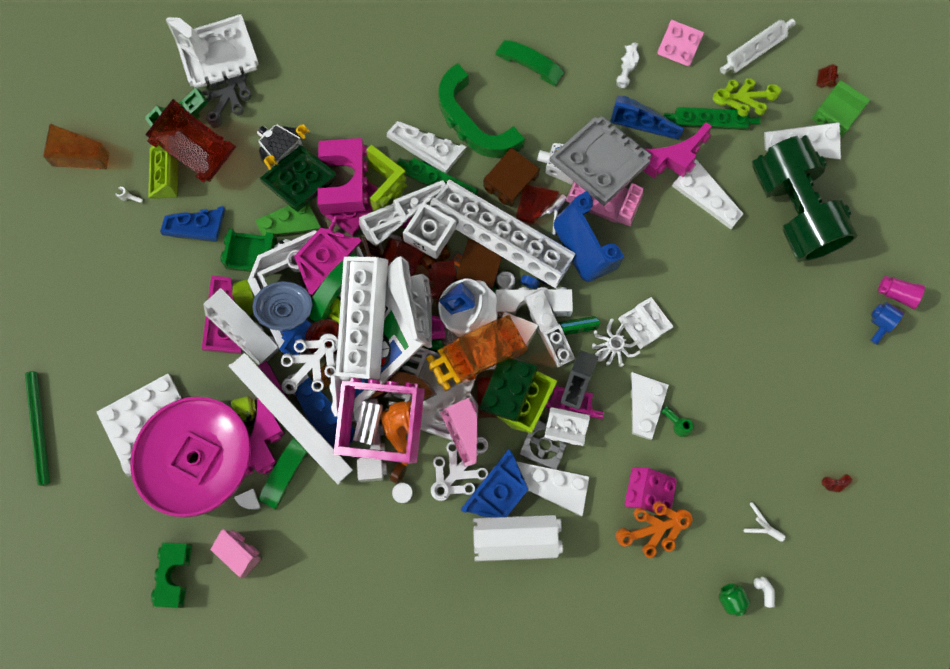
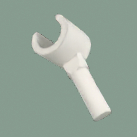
M119 187L123 192L121 195L115 194L122 201L128 199L139 203L144 201V199L130 194L124 187Z

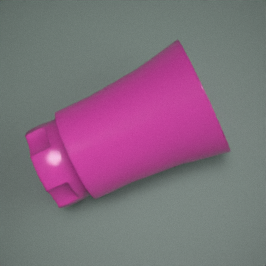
M888 276L883 277L878 287V293L884 294L885 297L896 300L913 310L919 305L925 291V285Z

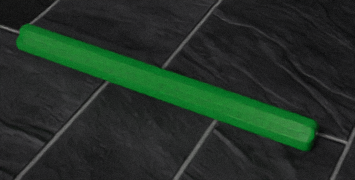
M35 371L25 373L36 480L37 485L45 486L50 483L38 374Z

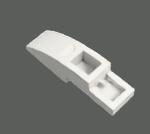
M543 289L525 296L524 299L530 310L532 321L538 324L537 331L557 367L574 360L575 357L561 325L555 319Z

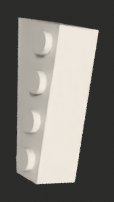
M222 288L203 304L205 315L258 365L265 361L268 362L278 352L275 339L271 336L268 337L264 333L263 328L258 323H255Z

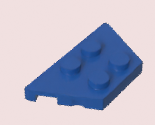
M510 449L507 450L461 508L462 512L491 518L507 517L529 488Z

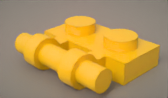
M455 341L437 350L440 356L439 359L435 360L433 355L426 357L430 371L434 372L437 377V383L443 387L445 392L452 388L448 382L451 379L458 385L474 376ZM443 364H445L446 368L449 371V373L445 375L440 369V366Z

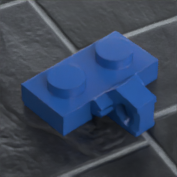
M305 320L303 324L294 329L280 331L284 334L282 339L285 341L279 350L285 354L300 355L302 352H297L294 349L295 341L298 339L309 341L318 327ZM302 343L296 345L300 349L304 347Z

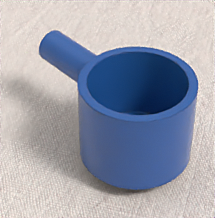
M885 302L883 305L880 303L871 314L873 317L871 322L880 328L870 341L877 345L886 332L889 333L896 327L904 313L888 302Z

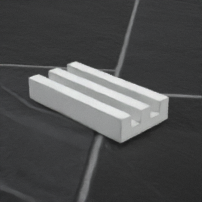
M362 401L353 438L354 441L374 445L382 405ZM373 408H376V409H375V413H374V417H373V421H372V426H371L369 438L366 439V438H367V434H368V429H369L370 424H371V417H372V413H373Z

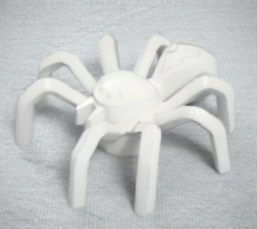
M611 318L607 326V333L610 338L599 335L597 330H595L594 336L607 342L599 345L593 343L592 349L602 348L595 353L596 356H599L597 360L599 362L605 361L610 352H612L609 360L606 362V366L611 364L617 353L619 367H622L624 364L622 363L621 351L627 357H636L640 354V351L629 354L624 347H633L642 339L639 338L631 344L625 343L626 339H623L624 336H620V333L627 324L626 320L623 321L616 335H613L610 330L614 319Z

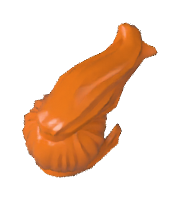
M411 401L396 402L389 406V410L381 412L385 436L399 453L407 452L406 431L408 434ZM402 462V465L408 466V463Z

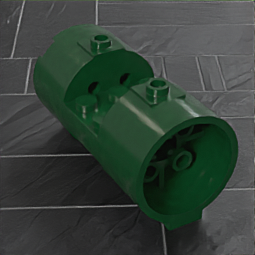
M807 135L800 139L798 136L785 139L768 148L765 156L759 155L757 159L752 160V168L766 197L788 194L798 214L789 223L783 225L782 228L798 263L814 260L835 252L851 243L858 236L849 219L851 211L847 204L844 205L842 200L820 204L822 199L818 192H814L812 186H814L813 181L824 174L827 164L824 157L819 156L818 152L815 151Z

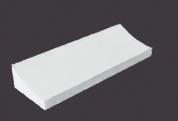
M344 257L336 376L380 379L388 259L379 257Z

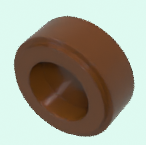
M401 463L397 464L391 473L390 481L399 484L405 475L407 467Z

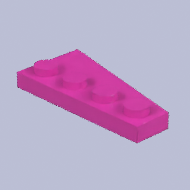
M211 276L208 299L222 288L234 301L231 278ZM206 316L202 351L242 354L241 348Z

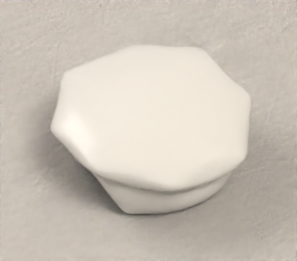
M472 279L458 280L450 284L443 291L440 299L459 283L463 282L474 295L476 305L474 308L451 315L439 302L440 318L445 327L459 338L480 337L497 320V295L484 281Z

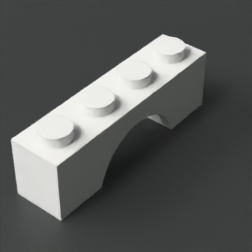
M504 287L496 290L497 317H503L504 312L515 316L518 309L526 304L524 297L537 290H529L527 287H522L518 290H510V288ZM546 287L537 288V290L543 289L555 317H571L573 312L572 289L558 287L555 290H548Z
M369 399L365 401L373 404L382 405L379 404L377 399ZM361 406L354 412V420L356 424L358 421ZM373 408V413H372V417H371V424H370V427H369V429H368L369 431L371 430L372 421H373V417H374V413H375V409H376V408ZM380 420L374 445H371L370 449L386 451L385 443H381V436L384 435V430ZM362 457L357 460L359 482L384 480V475H387V465L383 463V460Z

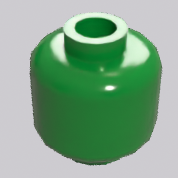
M729 583L720 589L718 598L727 614L741 616L747 612L750 599L741 585Z

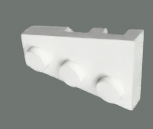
M633 372L631 373L632 434L652 440L669 385Z

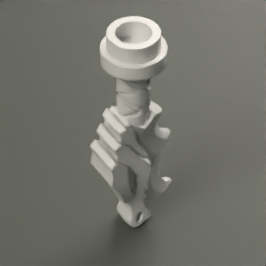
M638 43L624 46L627 52L621 58L623 61L621 65L623 73L616 79L617 86L620 88H626L629 85L630 79L628 74L638 64L639 56L636 51Z

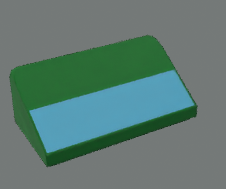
M591 316L562 321L559 324L564 335L597 330L600 321L597 317Z

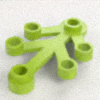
M748 78L737 93L730 94L735 92L739 85L736 80H730L725 89H718L713 94V101L718 105H729L737 109L740 116L748 115L750 111L749 106L754 107L757 114L763 115L766 112L767 105L753 99L766 98L769 101H774L779 97L781 88L778 85L770 84L767 86L766 91L748 92V90H753L755 86V80ZM735 100H739V101H741V102H743V103H745V104H740L739 102H737V101H735Z

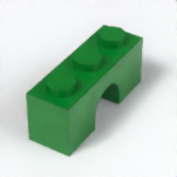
M162 542L157 553L159 565L154 573L156 586L151 594L152 607L184 608L187 587L175 585L172 581V573L178 566H190L192 545Z

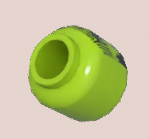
M245 396L232 400L230 408L240 416L244 423L256 419L257 402L255 399L252 400L250 396Z

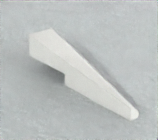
M442 180L393 200L391 205L359 217V225L367 240L374 246H378L413 216L422 202L426 204L446 186L445 182Z

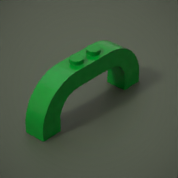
M459 63L451 67L444 74L439 84V106L447 125L457 132L458 138L462 142L465 141L476 153L490 158H503L511 148L517 152L524 148L525 138L514 126L500 135H488L477 127L454 99L460 90L469 85V75Z

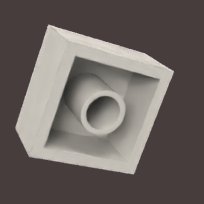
M422 202L403 232L404 242L437 259L456 229V220Z

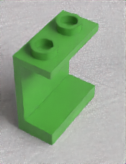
M840 80L811 119L818 125L840 123V138H842L870 99Z

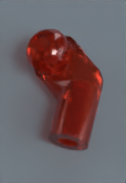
M845 474L839 480L831 479L828 476L824 477L821 483L826 490L837 493L845 489L853 480L849 475Z

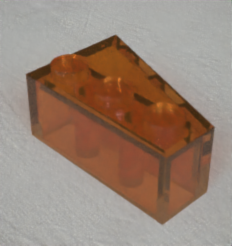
M53 124L49 125L43 157L53 167L107 170L110 153L102 143Z

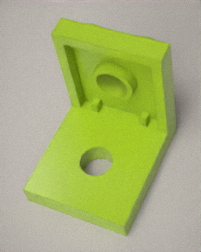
M370 145L366 149L370 167L387 179L370 197L374 212L391 205L393 200L400 198L407 185L405 184L406 177L403 175L405 170L373 145Z

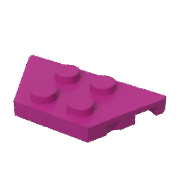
M320 228L294 256L311 296L315 294L329 273L344 260V257H348L362 242L360 238H353L342 233H334Z

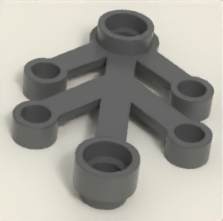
M244 70L241 71L242 75L230 79L226 75L223 76V81L210 84L208 81L211 88H217L220 84L229 82L226 87L212 92L207 90L201 91L204 96L208 95L206 98L208 102L221 97L214 111L209 112L206 117L211 127L217 128L222 124L220 115L229 98L232 103L231 109L235 115L243 113L244 109L239 103L234 89L238 84L241 99L244 101L251 99V92L245 85L247 73L245 74Z

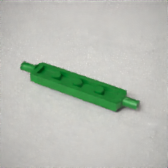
M677 107L675 113H664L663 117L674 121L680 127L701 128L706 122L712 126L711 128L747 130L750 124L760 125L761 117H750L749 113L747 116H740L738 110Z
M401 157L397 161V165L406 168L405 174L426 186L442 180L447 184V181L451 180L471 193L478 194L476 188L414 157L410 162Z

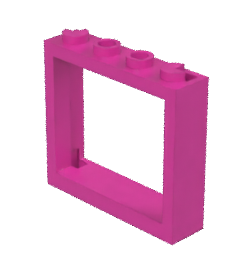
M350 378V382L342 381L334 454L417 463L425 389L418 388V384L406 383L405 386H399V382L387 381L386 385L380 384V380L368 379V383H362V379ZM355 389L413 394L406 453L349 447Z

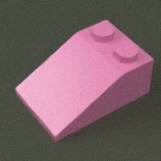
M469 398L440 412L465 467L477 462V408L473 401L470 402Z

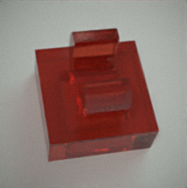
M831 64L818 70L816 85L820 88L836 86L838 67Z

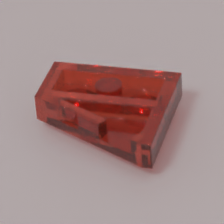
M528 185L522 191L516 219L534 224L558 198L559 191Z

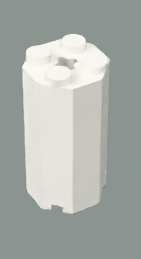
M556 515L473 518V524H477L473 529L474 553L479 555L475 556V561L558 558V554L563 553L562 540H558V533L561 532V520L556 519Z

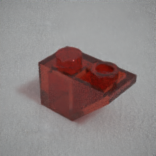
M454 260L431 263L432 270H428L429 280L434 282V287L431 288L432 299H436L437 305L443 291L456 281Z

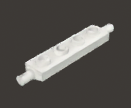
M790 19L786 23L783 20H778L727 55L728 63L720 68L721 73L725 74L729 70L731 72L739 71L788 37V29L796 25L794 23L795 20Z

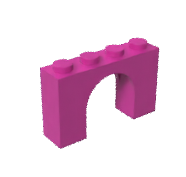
M362 138L319 141L318 157L320 161L327 166L344 165L355 171L353 178L343 186L318 188V207L321 214L365 211V204L368 203V193L365 192V188L368 187V177L365 176V172H368V162L365 161V156H368L366 150L368 147L364 145Z

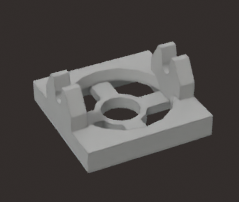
M538 420L532 434L528 433L519 456L556 470L567 442L559 441L560 447L552 444L551 439L533 437L538 431L546 430V423ZM545 439L550 442L548 450H542L539 447L541 440ZM530 442L537 445L539 450L537 456L532 452ZM549 451L557 453L550 459H543L544 454Z

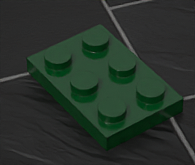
M500 356L480 404V411L517 422L538 367Z

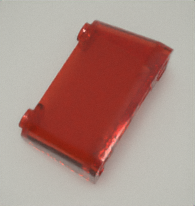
M174 99L171 100L145 134L149 138L147 140L148 143L155 148L160 146L196 173L195 177L203 183L206 181L210 183L236 150L234 144L230 141H224L222 136H219L192 116L189 111L182 108L181 104Z

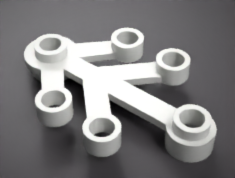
M324 334L319 340L304 341L303 339H298L295 341V351L303 352L306 348H318L314 354L291 355L287 353L282 356L281 364L285 367L291 366L292 363H305L293 377H287L283 380L282 390L286 394H293L297 391L298 383L311 368L313 369L312 389L316 392L323 389L324 382L321 379L320 359L324 354H326L327 362L325 375L327 377H334L336 375L333 352L338 348V339L335 335ZM325 342H332V346L327 347ZM302 343L304 347L300 349L296 345ZM288 357L291 362L286 363L283 359ZM332 368L334 372L328 373L327 369ZM319 382L321 387L317 388L314 384ZM291 384L293 389H287L286 385Z
M478 437L477 444L482 443L484 448L482 450L477 449V455L485 453L488 449L487 440L483 437ZM449 442L446 447L449 453L450 475L445 480L443 474L444 458L438 456L433 461L436 468V482L431 487V494L438 501L446 500L450 494L464 493L470 496L475 492V486L472 483H466L464 486H451L455 480L478 478L483 481L488 476V471L485 468L464 471L468 466L465 467L463 461L457 466V448L455 451L449 450L450 445H455L454 442ZM439 459L442 460V466H437L435 464L436 461ZM484 471L486 476L481 478L478 473ZM466 486H472L473 491L470 493L466 492ZM440 487L445 490L442 495L437 493V489Z

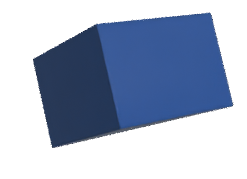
M463 282L459 283L439 300L451 315L474 308L476 305L474 295Z

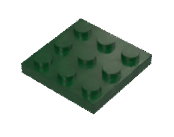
M302 145L298 146L283 158L278 165H275L260 177L261 182L296 212L300 211L318 196V188H327L338 179L337 173Z

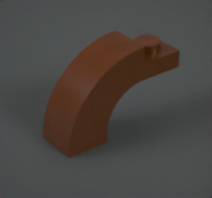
M395 372L387 380L399 382V386H405L406 383L418 384V388L425 389L423 402L437 395L427 381L413 374ZM376 391L369 398L378 399L390 392Z

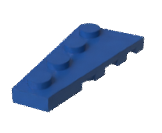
M308 377L298 386L295 394L310 424L334 448L338 417L334 416L331 408L332 403L321 391L316 392L312 389V380ZM352 426L349 445L354 442L355 430Z

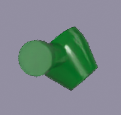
M668 405L661 411L662 414L666 415L674 423L673 429L676 435L688 437L692 434L694 425L690 419L685 417L679 418L669 409ZM683 423L688 424V429L683 427Z

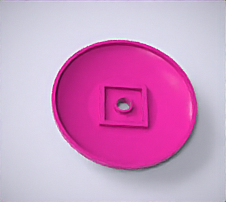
M188 397L174 401L152 415L136 437L130 460L134 486L140 497L150 507L163 514L173 517H195L208 513L225 503L241 485L250 462V437L240 416L229 406L218 400L208 397ZM194 453H198V460L195 463H191L190 457Z

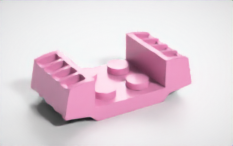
M573 182L566 201L571 203L578 195L586 191ZM631 183L629 189L624 187L605 206L591 196L593 207L589 213L614 223L631 226L643 198L644 189Z

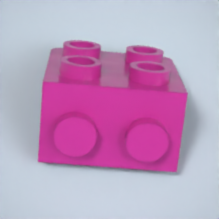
M632 467L624 506L633 509L641 507L644 510L655 513L653 505L655 502L661 501L666 507L672 509L677 481L671 476L650 468ZM659 506L657 508V511H660L662 509V506Z

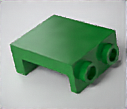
M229 228L228 234H225L224 237L225 249L221 253V263L228 270L251 272L257 256L273 249L277 239L274 233L266 232V235L262 236L236 233L233 229Z

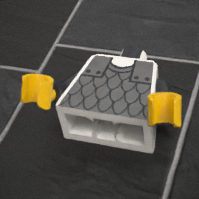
M304 124L297 128L274 125L270 130L265 126H261L257 134L262 137L259 140V153L262 163L269 170L272 169V165H278L283 158L302 145L299 137L305 139L304 134L309 133V129Z

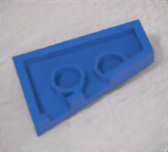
M217 207L216 210L210 211L203 209L198 213L191 214L184 212L165 215L160 232L164 236L217 241L225 214V207Z

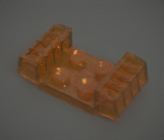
M507 315L459 337L454 342L444 346L443 349L460 382L465 384L476 379L477 374L509 358L515 359L523 355L528 347L510 315Z

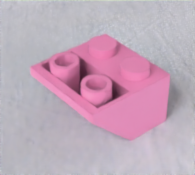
M223 529L214 542L211 551L240 578H245L262 560L258 556L260 552L254 546L245 544L243 542L245 538L238 531Z

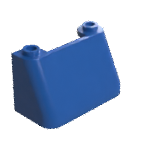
M588 191L578 195L555 218L554 229L563 246L576 253L572 262L580 277L586 282H591L618 269L624 255L615 244H606L602 247L584 217V214L588 213L593 207V200Z

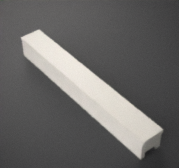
M244 353L235 362L230 364L229 367L339 485L353 470L340 455L334 454V448L248 355Z

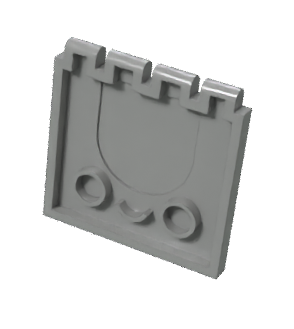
M601 116L598 119L594 117L550 157V162L605 206L650 164L649 159L652 155L643 147L637 150L639 144L629 136L623 139L626 134L615 125L611 127L612 123Z

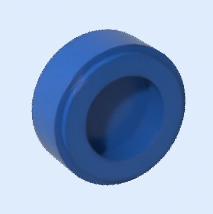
M523 275L520 281L522 285L531 289H537L540 284L539 280L527 275Z

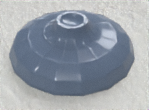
M283 281L272 283L262 288L255 296L252 306L254 316L262 325L271 330L286 331L304 323L310 316L312 301L305 288L296 283Z

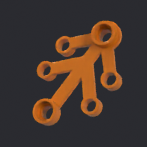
M657 501L653 505L654 512L657 515H666L671 518L662 521L639 507L635 509L634 517L639 522L646 521L652 525L632 532L627 528H621L616 532V540L621 546L626 547L630 546L633 540L653 534L648 544L644 545L642 549L646 557L652 558L656 555L655 547L666 529L672 528L668 537L664 538L661 542L662 547L667 552H671L675 549L674 541L680 531L688 528L692 523L693 519L689 511L684 509L674 511L666 507L663 502ZM659 506H662V509L660 511H657V508ZM640 512H643V515L641 517H638V514Z

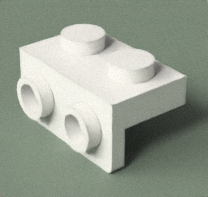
M551 407L546 424L545 438L583 446L590 415Z

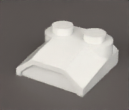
M168 17L166 21L177 44L199 63L205 60V54L209 51L208 42L203 37L200 38L194 29L181 18Z

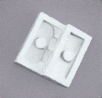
M652 297L641 302L634 309L618 318L621 324L624 320L627 321L624 328L634 342L639 338L642 339L637 344L640 349L673 328V325Z

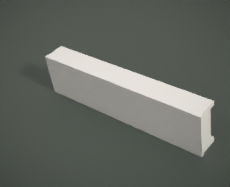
M448 180L446 186L431 200V207L456 220V230L554 288L557 287L567 272L576 254L451 180Z

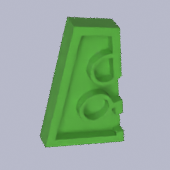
M309 203L298 212L288 205L255 220L262 236H265L266 232L274 233L275 237L286 236L291 233L303 234L307 231H318L321 228Z

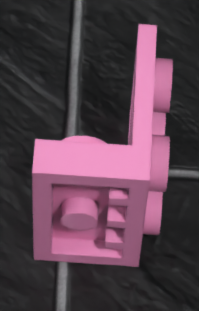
M671 20L657 54L690 66L704 32Z

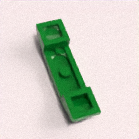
M504 40L495 53L496 56L509 63L513 60L540 74L541 80L555 87L564 74V71L543 54L514 41Z
M351 254V255H349L348 257H358V256H356L355 254ZM344 260L329 273L312 299V309L309 318L322 326L333 311L330 306L342 291Z
M294 437L277 461L258 499L275 510L286 494L285 490L303 459L309 454Z

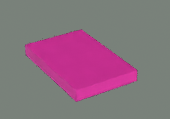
M368 181V187L365 188V192L368 193V203L365 204V211L324 214V216L331 222L334 216L339 217L336 225L354 237L361 228L359 217L373 212L370 197L379 188Z

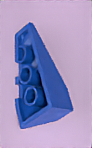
M617 95L610 119L612 124L677 140L680 139L684 128L634 99Z

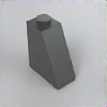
M580 350L570 372L560 402L561 404L580 409L599 356Z

